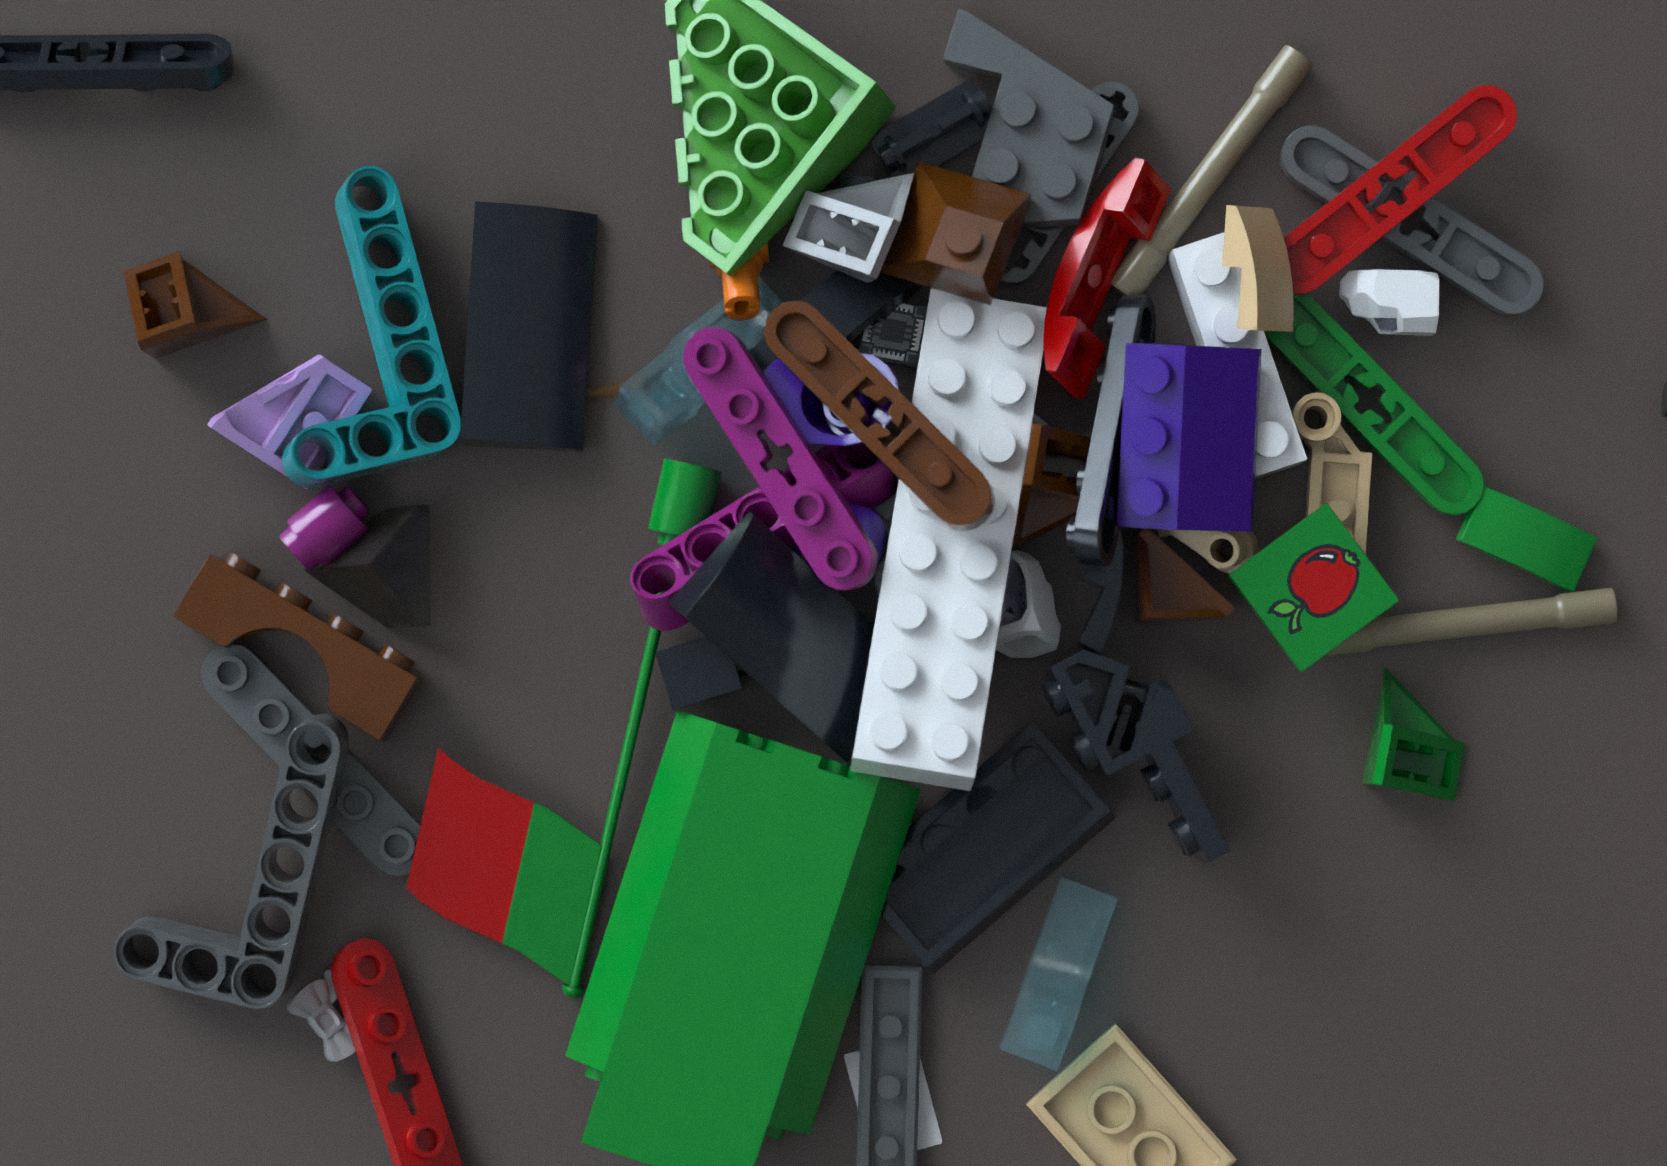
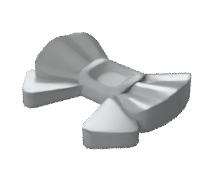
M325 970L323 972V979H317L305 984L291 997L287 1004V1009L289 1013L307 1019L311 1028L323 1039L326 1060L336 1062L349 1057L356 1051L345 1018H342L332 1005L338 997L331 979V971Z

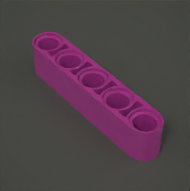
M864 444L851 447L827 445L815 452L846 502L876 508L888 500L897 487V476ZM789 468L784 472L787 476L791 478L792 482L794 483L792 484V486H795L797 481L792 472L790 471L791 468ZM760 486L646 555L635 564L631 571L630 583L645 622L649 626L660 631H672L689 623L668 602L749 511L794 551L796 542ZM668 590L667 592L658 594L661 591Z

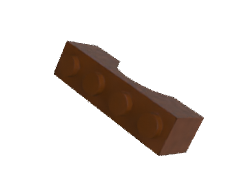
M230 551L225 561L209 554L174 612L173 617L225 648H230L231 644L239 645L249 637L266 631L282 630L301 636L317 650L326 665L330 681L328 710L376 739L386 741L423 680L410 672L416 662L387 644H384L380 653L361 643L359 640L364 631L335 613L326 622L309 612L308 608L313 600L282 582L277 591H274L259 582L256 578L261 569Z

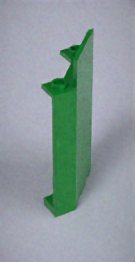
M677 710L565 1054L566 1057L587 1065L585 1076L600 1082L580 1143L651 1166H755L765 1136L782 1140L785 1130L810 1136L921 791L920 788L883 776L850 771L851 766Z

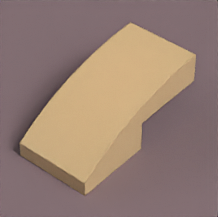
M1226 205L1222 266L1242 268L1237 329L1293 332L1294 305L1291 269L1286 244L1273 209Z

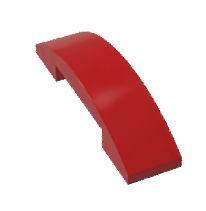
M1135 158L1094 201L1073 234L1052 284L1043 334L1046 370L1074 398H1085L1106 348L1101 340L1092 332V329L1130 238L1151 240L1171 192L1169 185L1145 159Z

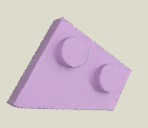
M318 354L213 416L207 425L287 476L282 466V455L290 441L301 430L312 425L356 415L373 389ZM304 443L301 445L299 452L302 463L308 469L320 471L327 460L324 449L314 443Z

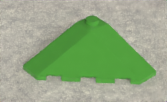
M668 0L665 3L666 26L669 30H676L678 59L669 61L672 104L676 108H682L685 138L675 139L678 182L682 187H689L691 217L681 219L683 241L731 277L796 215L806 190L820 193L863 151L895 110L896 106L876 81L761 0Z

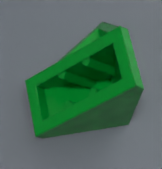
M1384 667L1362 784L1455 802L1465 742L1455 740Z

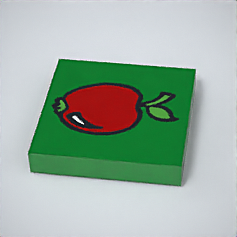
M1328 503L1319 507L1227 575L1299 673L1399 601Z

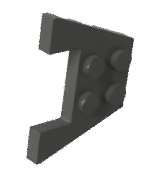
M958 9L943 57L946 66L1001 79L972 177L1031 194L1032 200L1021 228L1079 225L1086 214L1116 113L1114 105L966 10Z

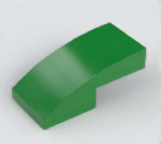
M1484 486L1481 499L1475 507L1467 511L1455 540L1503 564L1515 566L1561 590L1574 592L1597 537L1535 507Z

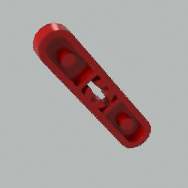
M1492 85L1477 86L1469 90L1284 237L1291 269L1293 297L1305 296L1315 291L1505 140L1514 129L1517 120L1516 105L1511 96L1502 88ZM1413 170L1416 172L1417 176L1401 192V197L1405 201L1404 204L1398 206L1396 202L1390 200L1385 204H1381L1373 212H1368L1365 206L1373 201L1382 189L1381 183L1378 181L1380 177L1385 176L1387 180L1392 182L1402 178L1409 171Z
M369 938L357 939L345 944L333 956L330 967L331 979L394 1166H463L391 953L379 941ZM392 1053H395L397 1058L392 1060ZM395 1066L398 1067L401 1075L411 1074L414 1079V1085L407 1089V1102L401 1093L391 1094L388 1089V1082L396 1078ZM414 1107L415 1112L412 1115L409 1111V1108Z

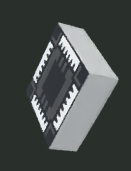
M903 302L885 320L879 316L862 331L859 352L874 355L883 362L917 368L927 307Z

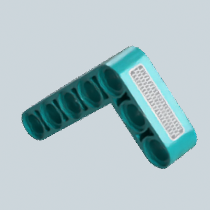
M363 166L355 170L347 178L337 192L335 211L389 407L312 425L301 430L285 447L282 455V466L287 477L293 483L305 488L319 487L430 460L447 450L458 439L461 430L458 407L398 187L393 177L386 170L376 166ZM357 186L371 188L379 198V209L367 211L360 208L353 198V188ZM381 243L389 247L395 256V266L391 269H383L376 266L369 257V245ZM396 300L403 303L410 312V325L399 327L392 324L384 313L385 302ZM413 358L424 366L426 370V381L424 384L415 385L403 378L400 372L401 359ZM419 415L431 416L439 422L442 428L440 442L430 443L419 436L416 430V420ZM371 429L382 436L385 442L383 456L372 457L361 450L358 444L360 430ZM314 443L324 449L327 455L325 470L314 471L308 469L302 463L299 452L302 444Z

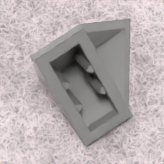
M914 173L820 193L806 190L783 246L866 283L876 280L901 223Z

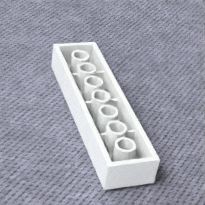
M933 288L930 290L912 404L984 474L993 488L995 504L993 512L987 521L976 529L966 531L952 529L944 524L899 479L850 771L971 791L976 775L1044 350L1043 334L1047 307L993 299L991 305L941 290Z

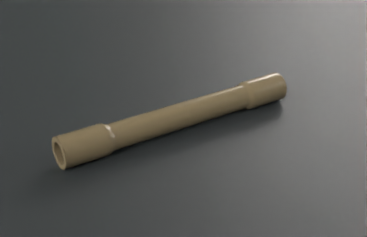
M1284 45L1254 85L1251 96L1161 214L1151 240H1139L1119 265L1111 282L1110 288L1120 296L1142 295L1166 264L1169 253L1274 113L1286 104L1313 68L1312 62L1293 47Z
M1613 588L1560 593L1550 598L1376 617L1324 656L1368 652L1377 647L1552 627L1570 629L1614 624L1617 622L1616 598Z

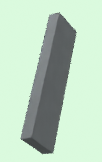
M864 965L862 971L856 1166H917L922 966Z

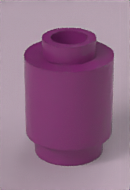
M329 484L287 520L289 527L279 537L303 566L312 571L320 563L327 566L366 533L369 527L363 521V518L371 512L348 485L338 492L333 485Z

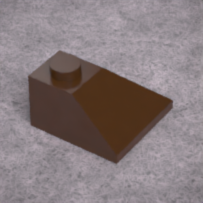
M918 161L901 223L880 273L991 305L1031 203V194Z

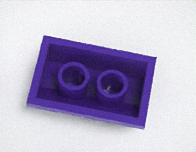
M1126 343L1117 527L1198 531H1253L1262 349Z

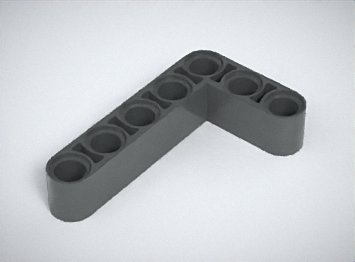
M329 714L310 716L291 731L286 741L241 936L238 937L158 916H145L137 919L117 937L113 946L114 961L124 975L135 980L251 1009H264L272 1006L290 988L297 968L349 748L347 729L338 718ZM320 730L330 738L332 752L329 758L317 759L306 751L304 746L306 731ZM302 788L312 792L318 802V811L315 816L303 817L294 811L290 803L292 790ZM291 847L302 855L304 870L301 874L291 875L279 867L276 860L279 848ZM274 905L283 908L290 918L289 931L275 932L269 929L263 919L264 907ZM145 934L154 939L159 948L157 960L147 961L136 954L133 947L135 935ZM195 949H205L211 952L218 963L217 973L214 975L199 973L191 962L192 951ZM253 964H264L270 967L277 978L276 988L262 990L256 987L249 976L250 966Z

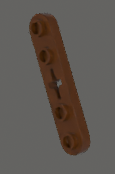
M794 300L782 303L773 309L766 319L764 334L766 343L775 356L944 524L952 529L966 531L976 529L985 523L993 512L995 496L993 488L984 474L816 308L806 302ZM859 394H864L872 403L874 402L879 407L885 406L888 402L892 403L887 412L893 423L902 432L897 438L879 423H874L869 428L865 426L869 422L870 416L862 403L857 399Z

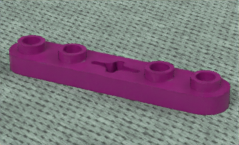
M706 327L695 332L687 341L683 351V364L686 372L817 577L825 585L837 590H855L865 586L873 578L878 566V554L875 546L744 342L735 333L719 327ZM766 432L770 440L778 447H792L794 453L789 456L787 462L791 468L790 471L796 478L797 483L795 486H792L794 483L791 478L781 469H768L766 463L773 458L767 441L761 438L760 435Z

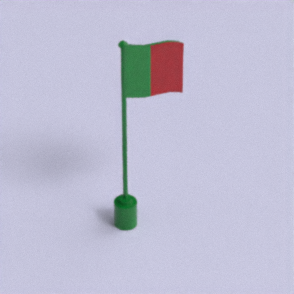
M663 459L648 529L659 531L658 544L664 545L713 515L722 475L721 471L685 462ZM668 590L661 591L658 594H662L664 592H667ZM651 626L601 843L592 839L549 808L477 777L452 760L438 747L406 889L445 919L519 951L563 981L565 984H562V991L571 999L581 997L586 990L581 988L580 985L653 670L655 652H657L661 634L660 630L654 629Z

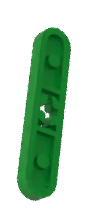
M1310 294L1294 296L1293 332L1264 331L1267 342L1317 393L1329 395L1337 402L1343 420L1431 509L1442 515L1455 516L1466 513L1475 507L1481 499L1484 489L1483 476L1477 465ZM1345 376H1349L1357 385H1360L1365 390H1369L1374 386L1380 388L1383 394L1379 397L1378 403L1391 419L1389 425L1383 422L1385 420L1379 414L1377 415L1370 409L1362 414L1356 411L1354 405L1358 402L1359 397L1354 392L1355 389L1349 383H1345Z

